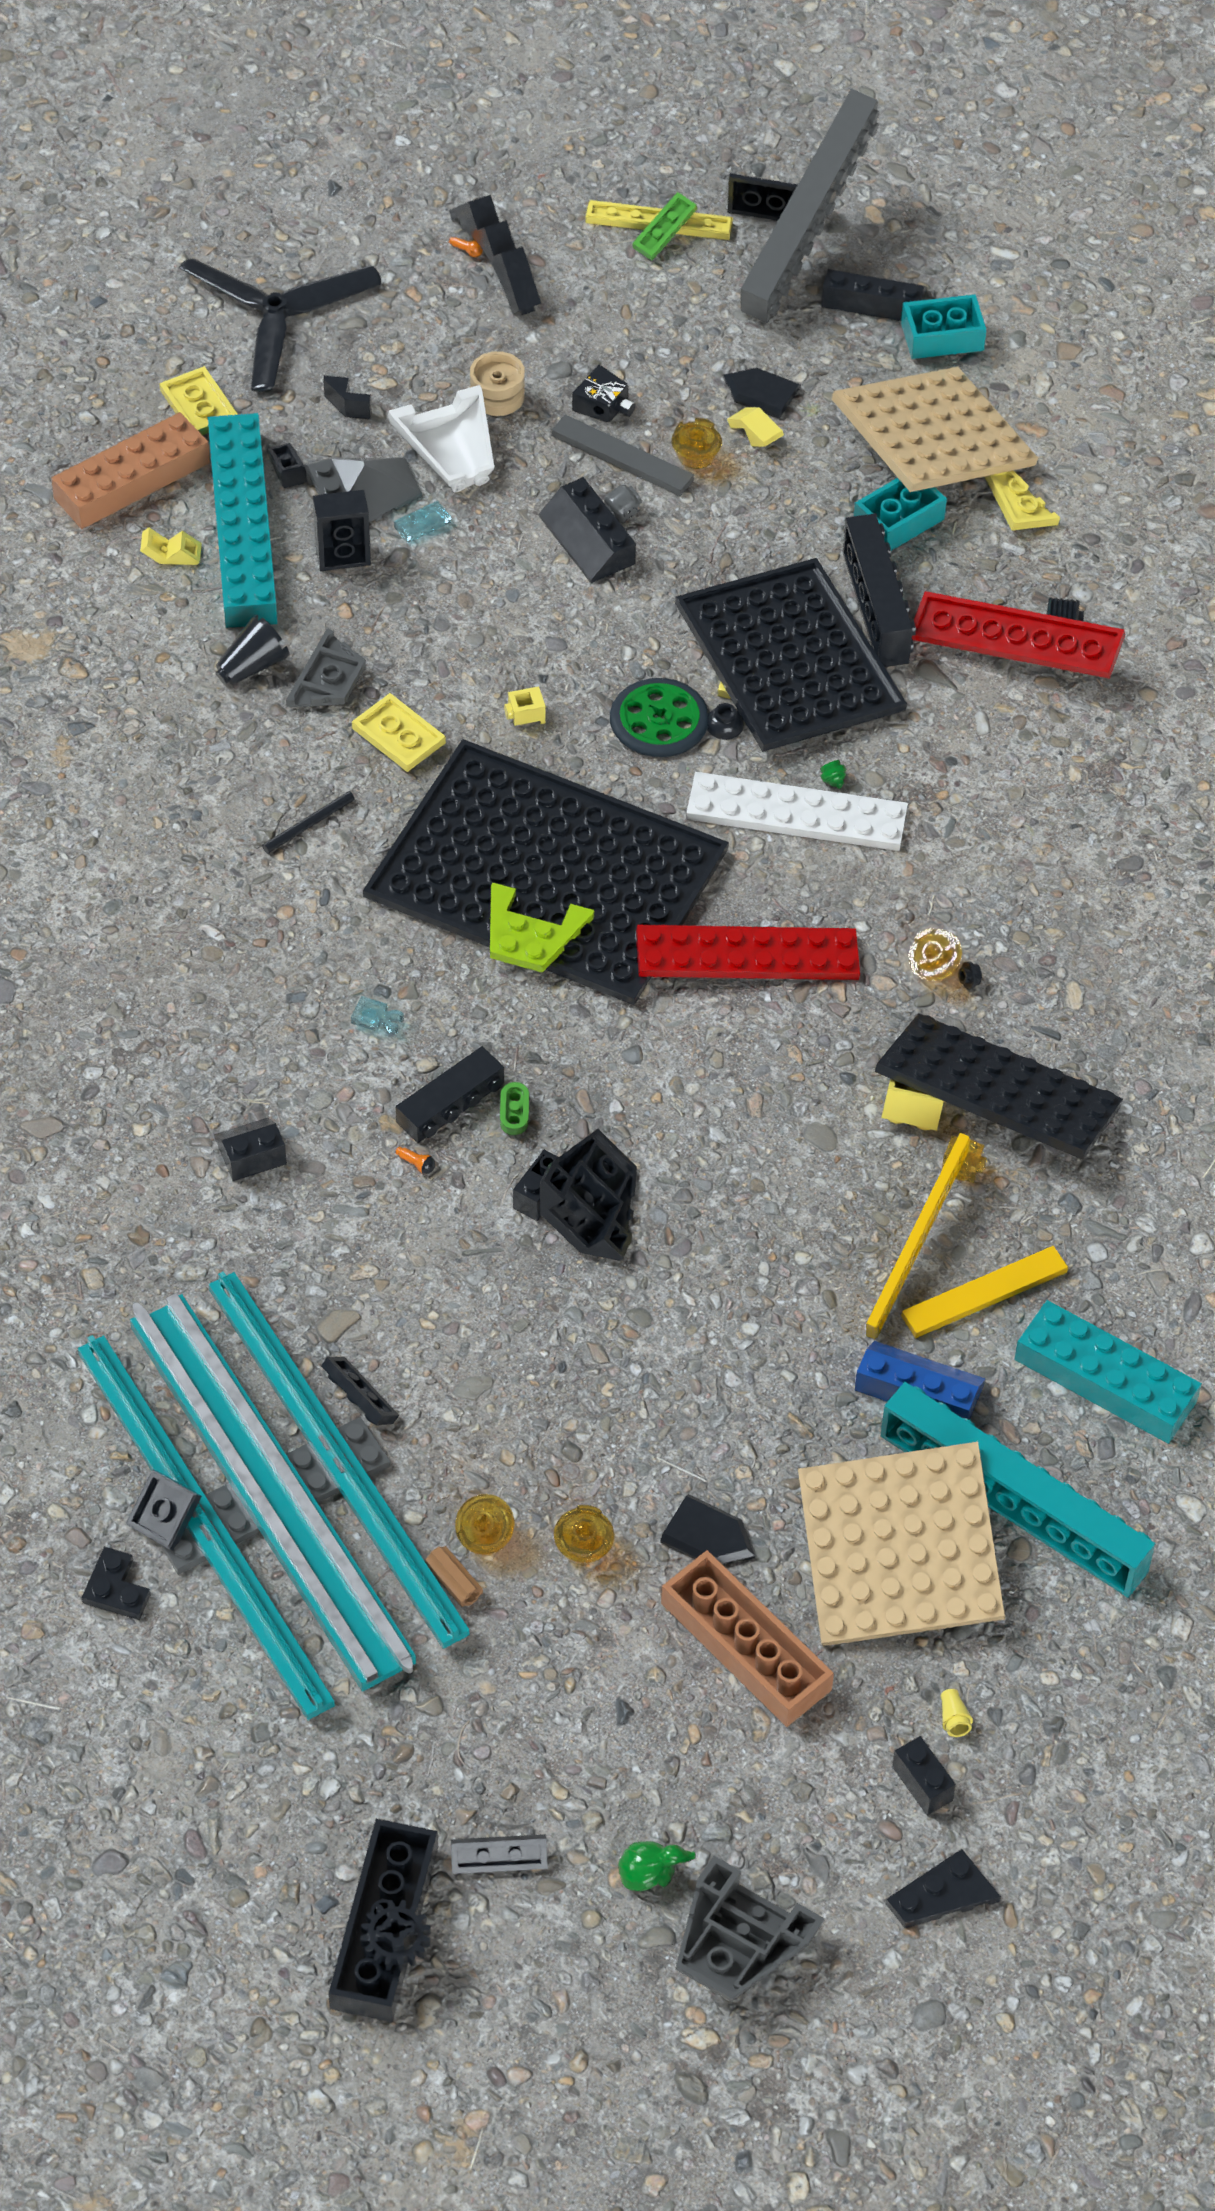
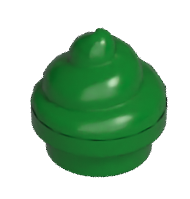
M834 760L820 768L822 772L820 777L824 783L841 789L847 769L845 765H841L840 760Z

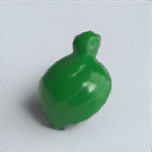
M654 1841L634 1842L624 1850L622 1857L618 1861L621 1882L625 1888L631 1891H646L657 1884L665 1888L672 1880L675 1873V1865L696 1859V1853L686 1851L678 1845L664 1847Z

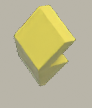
M746 407L727 418L730 428L745 429L751 446L765 447L784 435L783 431L759 407Z
M149 527L142 532L140 551L159 564L197 565L200 563L202 543L184 531L179 532L168 540Z

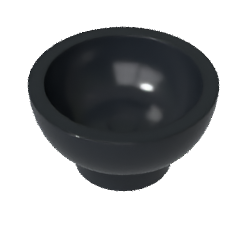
M719 704L708 715L707 731L715 738L723 740L733 739L739 736L744 729V720L732 704Z

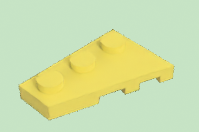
M1014 470L984 476L1011 530L1059 524L1060 517L1055 512L1050 513L1045 508L1046 503L1040 497L1036 498L1028 490L1029 485Z

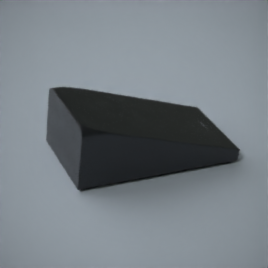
M291 443L266 449L283 488L307 482L305 466Z

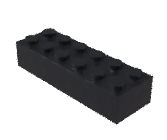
M876 513L846 517L842 553L871 646L884 667L909 664L910 653L914 652L912 635L916 634L914 620L909 619L908 601L903 600L902 582L897 581L896 563L890 560L891 549L889 542L884 541V526L878 522Z
M375 1819L328 1992L331 2010L393 2023L408 1962L404 1963L403 1971H399L397 1965H392L391 1970L386 1971L385 1962L376 1967L374 1965L375 1955L367 1958L365 1956L366 1947L361 1946V1936L364 1935L361 1933V1925L368 1924L366 1918L368 1912L374 1915L377 1914L376 1905L379 1904L384 1909L388 1908L389 1900L393 1901L395 1907H399L401 1901L405 1900L407 1909L416 1905L418 1906L417 1916L422 1913L439 1848L438 1831ZM394 1933L393 1937L398 1938V1933Z

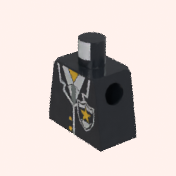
M599 364L572 392V411L604 422H611L618 413L630 417L635 410L636 404L628 400V384Z

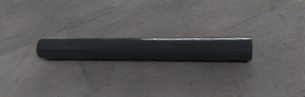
M350 791L346 792L262 844L264 851L269 854L354 801V795Z

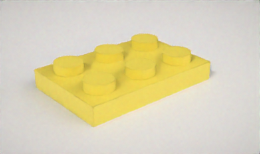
M205 366L159 383L161 393L176 414L181 412L201 435L209 433L208 417L238 415Z
M391 693L352 721L353 730L406 772H409L446 743L445 735Z

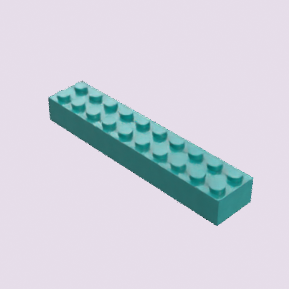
M259 413L208 417L225 628L245 627L254 615H258V621L263 618L270 625L278 624Z
M904 1382L884 1405L880 1437L905 1453L978 1442L988 1507L1127 1598L1131 1596L1149 1573L1156 1543L1147 1534L1134 1530L1119 1516L1111 1515L1103 1510L1096 1501L1086 1499L1068 1483H1062L1052 1477L1045 1468L1035 1466L1026 1460L1020 1452L1007 1448L995 1436L986 1434L976 1428L969 1419L959 1417L944 1403L936 1402L928 1397L921 1388L913 1387Z

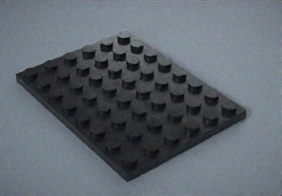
M817 557L679 595L675 598V605L762 752L906 711L907 702Z

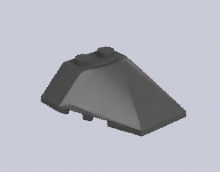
M405 457L326 458L304 464L307 483L309 486L314 485L318 495L364 489L369 511V523L373 520L378 522L383 519L385 513L392 509L397 511L422 496V492Z
M713 1856L697 1879L675 1970L732 2002L807 1947L824 1923L825 1918L799 1903H796L790 1913L740 1885L741 1870Z

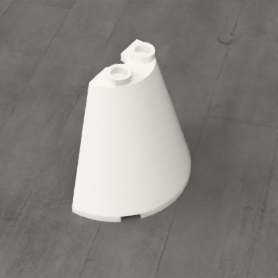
M480 385L457 391L452 405L415 415L416 412L412 404L389 410L388 419L392 427L452 488L453 492H460L473 484L480 486L489 481L488 475L494 469V461L483 393Z

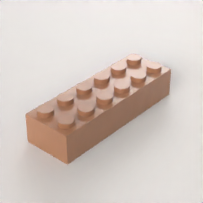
M179 412L51 477L54 499L73 521L83 529L210 463L209 443L187 418Z
M708 1550L662 1585L661 1604L786 1727L832 1691L834 1673Z

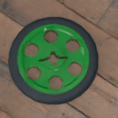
M649 678L635 682L619 693L610 709V725L616 737L630 750L651 757H670L692 749L701 741L708 729L709 710L704 699L689 685L668 678ZM651 694H659L660 696H662V698L657 701H653L648 697ZM677 701H682L686 703L687 706L684 708H677L673 704ZM636 706L642 710L639 713H631L628 709ZM685 721L689 722L691 726L689 728H681L677 724ZM640 726L645 728L646 731L638 734L633 732L632 729ZM661 734L669 735L671 739H669L668 741H661L657 738V736Z

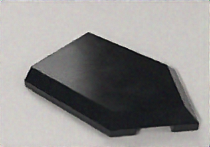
M757 367L723 375V379L729 386L734 402L746 407H759L765 414L780 419L801 388V384Z
M690 1494L685 1496L660 1540V1543L693 1559L698 1558L708 1550L723 1566L728 1562L740 1559L745 1561L755 1558L742 1519Z

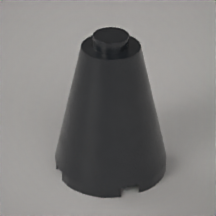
M254 615L218 661L215 673L222 683L234 685L286 659L290 655L287 646L283 649L280 646L279 642L282 638L265 619L261 618L258 621V615Z

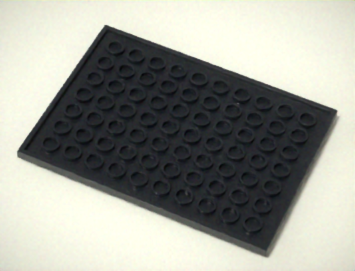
M462 739L363 889V897L489 948L492 883L516 889V897L509 910L510 912L557 925H562L570 904L594 910L593 920L589 924L586 923L580 930V934L564 946V951L546 970L635 1005L651 977H639L636 939L637 925H683L729 849V842Z

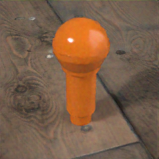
M457 237L449 239V244L465 250L471 257H479L483 252V249L476 240L468 242Z

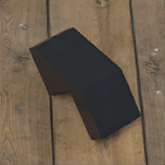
M324 375V397L342 415L348 418L370 420L372 413L370 394L350 393L349 378Z

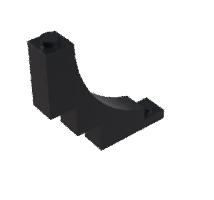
M491 194L449 210L451 219L459 218L462 230L466 231L476 240L488 257L500 280L512 313L520 311L522 316L534 312V306L542 303L524 247H515L507 220L499 222Z

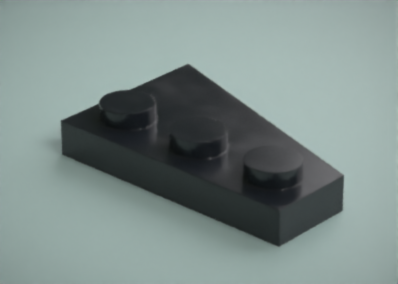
M960 1849L888 1897L885 1904L902 1926L908 1928L941 1919L943 1915L961 1911L962 1913L973 1910V1907L989 1903L991 1905L998 1903L1001 1900V1896L964 1850Z

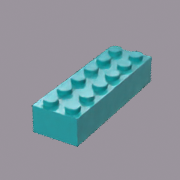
M1049 1300L1045 1301L1017 1341L1015 1361L1167 1444L1171 1442L1198 1401L1201 1382Z

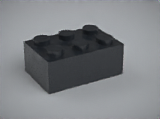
M365 490L313 495L315 545L320 571L370 566L369 511Z

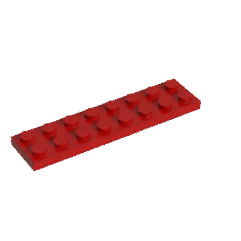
M925 591L914 618L916 634L912 635V640L1110 679L1125 638V630Z
M637 925L636 928L639 977L859 980L860 977L856 928Z

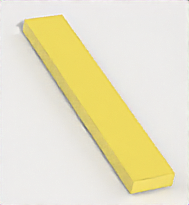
M589 200L586 223L644 230L662 209ZM694 213L676 234L730 240L733 217Z

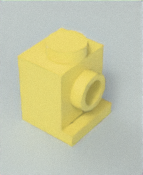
M539 686L508 692V703L504 704V710L507 720L512 719L514 726L537 721L540 724L545 723L546 706Z

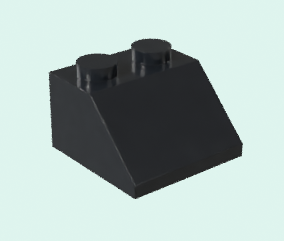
M268 1117L214 1134L215 1141L232 1181L287 1165L285 1143L276 1123Z

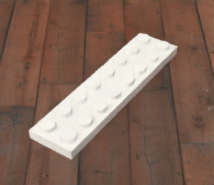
M695 772L686 820L900 851L908 803Z

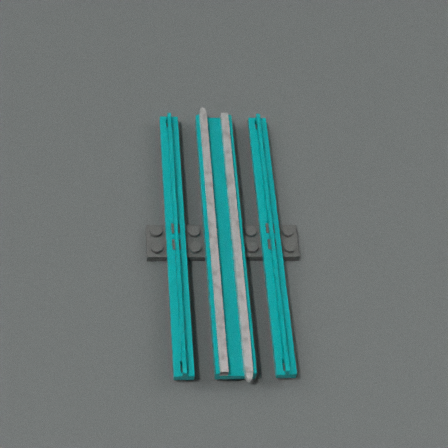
M222 1271L218 1273V1280L208 1284L209 1291L308 1442L307 1444L285 1454L183 1294L177 1295L176 1293L167 1297V1305L150 1314L142 1305L134 1303V1317L130 1319V1325L135 1336L228 1480V1484L204 1495L104 1335L97 1339L93 1335L87 1337L88 1343L78 1348V1354L151 1471L152 1469L202 1496L180 1542L174 1550L159 1544L173 1568L179 1575L205 1561L209 1562L308 1721L335 1707V1701L238 1549L237 1544L261 1532L362 1692L403 1670L407 1673H412L413 1665L416 1664V1655L318 1505L319 1502L341 1492L442 1649L470 1635V1631L371 1481L370 1477L390 1467V1460L361 1416L339 1428L335 1426L235 1272L226 1275ZM225 1288L230 1294V1297H228V1295L224 1291ZM94 1352L99 1358V1361H97L96 1357L94 1356ZM443 1623H445V1625H446L447 1628L449 1629L450 1634L447 1632V1630H446L445 1627L443 1626ZM307 1694H310L311 1698L315 1702V1705H313Z

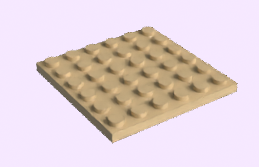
M959 367L834 391L832 395L833 402L910 492L1036 466L1038 460L1035 453Z
M978 1442L798 1469L822 1646L1005 1619Z

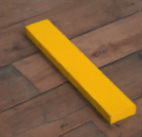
M1053 1245L902 1311L901 1317L916 1339L1067 1273L1068 1266Z

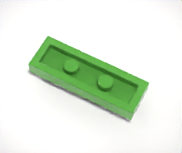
M677 192L633 242V249L652 261L695 213L697 205Z

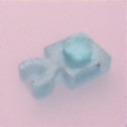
M361 996L351 1015V1024L373 1031H378L379 1027L383 1026L388 1032L393 1034L398 1033V1024L392 1023V1021H404L403 1012L399 1010L388 1011L386 1003Z

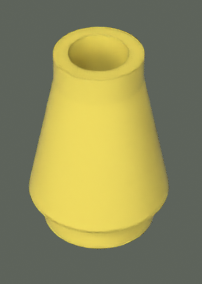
M945 1690L940 1696L942 1700L943 1729L952 1737L964 1736L971 1731L973 1718L961 1700L958 1690Z

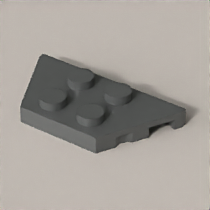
M327 628L288 695L286 706L293 708L345 705L366 668V660L358 653L353 652L345 641L341 643L334 636V631Z

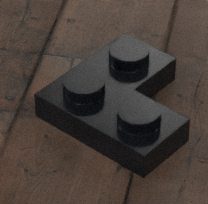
M104 1546L81 1597L82 1603L140 1620L151 1593L149 1588L125 1582L133 1563V1555Z

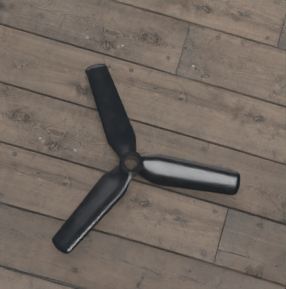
M194 258L185 260L179 267L184 272L239 302L263 312V318L256 333L251 390L254 392L268 391L275 386L287 329L285 319L288 316L311 312L377 287L382 282L377 269L370 265L296 286L282 294L273 292L268 295L264 291Z

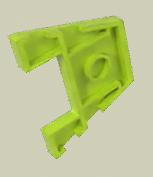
M492 883L490 958L543 973L564 951V946L580 934V930L586 923L589 924L593 920L594 910L570 904L562 925H557L510 912L509 910L516 897V889Z

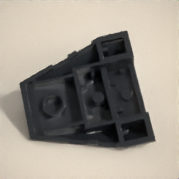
M596 1129L548 1165L540 1182V1214L580 1253L620 1261L624 1258L632 1240V1232L629 1231V1220L633 1218L634 1210L630 1209L631 1198L635 1196L637 1166L599 1129Z

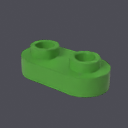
M512 1082L506 1084L501 1090L500 1126L509 1135H519L528 1128L529 1090L522 1083Z

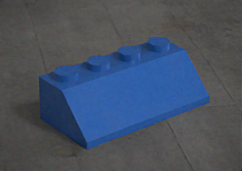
M874 1341L866 1349L857 1370L855 1391L888 1402L901 1385L907 1382L913 1387L921 1388L928 1397L936 1402L947 1405L959 1417L970 1420L986 1379Z

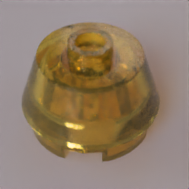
M695 418V422H688L683 425L682 421L677 425L671 443L681 464L691 469H702L709 466L715 459L722 446V438L720 433L714 428L713 422L704 418Z
M928 928L918 933L914 937V942L908 952L909 965L912 971L919 978L927 981H945L953 977L960 967L962 947L958 938L947 930Z
M480 1494L468 1499L460 1507L455 1520V1530L459 1541L466 1549L476 1554L487 1555L501 1550L510 1541L514 1532L515 1522L511 1508L503 1499L491 1494Z
M579 1505L576 1509L566 1512L559 1518L554 1528V1541L559 1551L568 1561L576 1565L585 1566L595 1563L610 1551L614 1542V1529L609 1519L602 1514L600 1509L590 1505Z

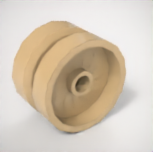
M506 352L485 353L476 358L470 367V387L481 386L486 414L491 416L511 414L519 409L525 400V367L521 360Z

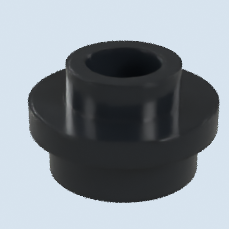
M971 961L964 962L958 972L960 983L966 989H973L975 986L980 985L982 981L980 966L977 963L973 964Z

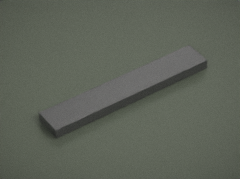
M566 414L552 429L553 437L676 495L681 496L694 481V474Z

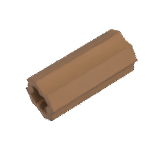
M438 1546L425 1559V1563L461 1607H469L483 1593V1588L446 1546Z

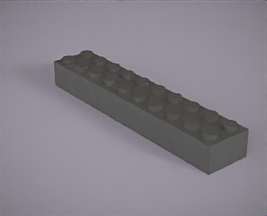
M853 89L848 93L741 287V312L765 323H768L771 316L775 317L781 305L779 301L782 296H787L792 285L790 281L794 275L798 276L803 265L802 259L805 255L809 256L814 245L813 239L816 235L820 236L825 225L824 219L833 213L836 205L835 199L837 196L841 197L847 184L845 182L848 176H853L857 168V159L859 156H864L868 148V139L870 136L874 137L878 130L879 123H877V119L880 113L877 110L878 100Z

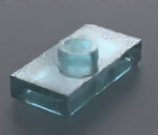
M435 501L395 520L394 528L409 543L451 523V516L438 501Z

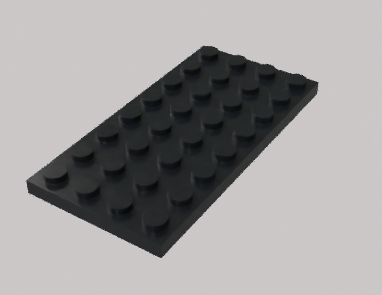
M920 1013L916 1015L877 1062L875 1072L1082 1160L1121 1108L1123 1098L1116 1096L1111 1091L1099 1089L1082 1079H1075L1063 1074L1058 1069L1039 1064L1032 1058L1020 1056L1008 1048L996 1046L987 1042L982 1037L972 1036L955 1026L946 1025L929 1015H922Z

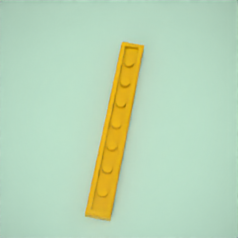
M962 1133L959 1134L866 1323V1336L873 1339L878 1338L965 1161L970 1148L969 1136Z

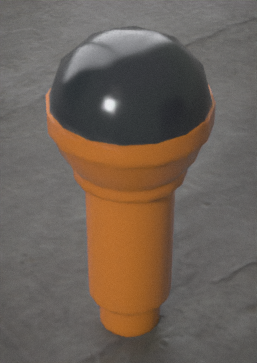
M400 1146L396 1149L395 1154L415 1165L420 1173L429 1174L434 1170L435 1160L432 1156L419 1155Z

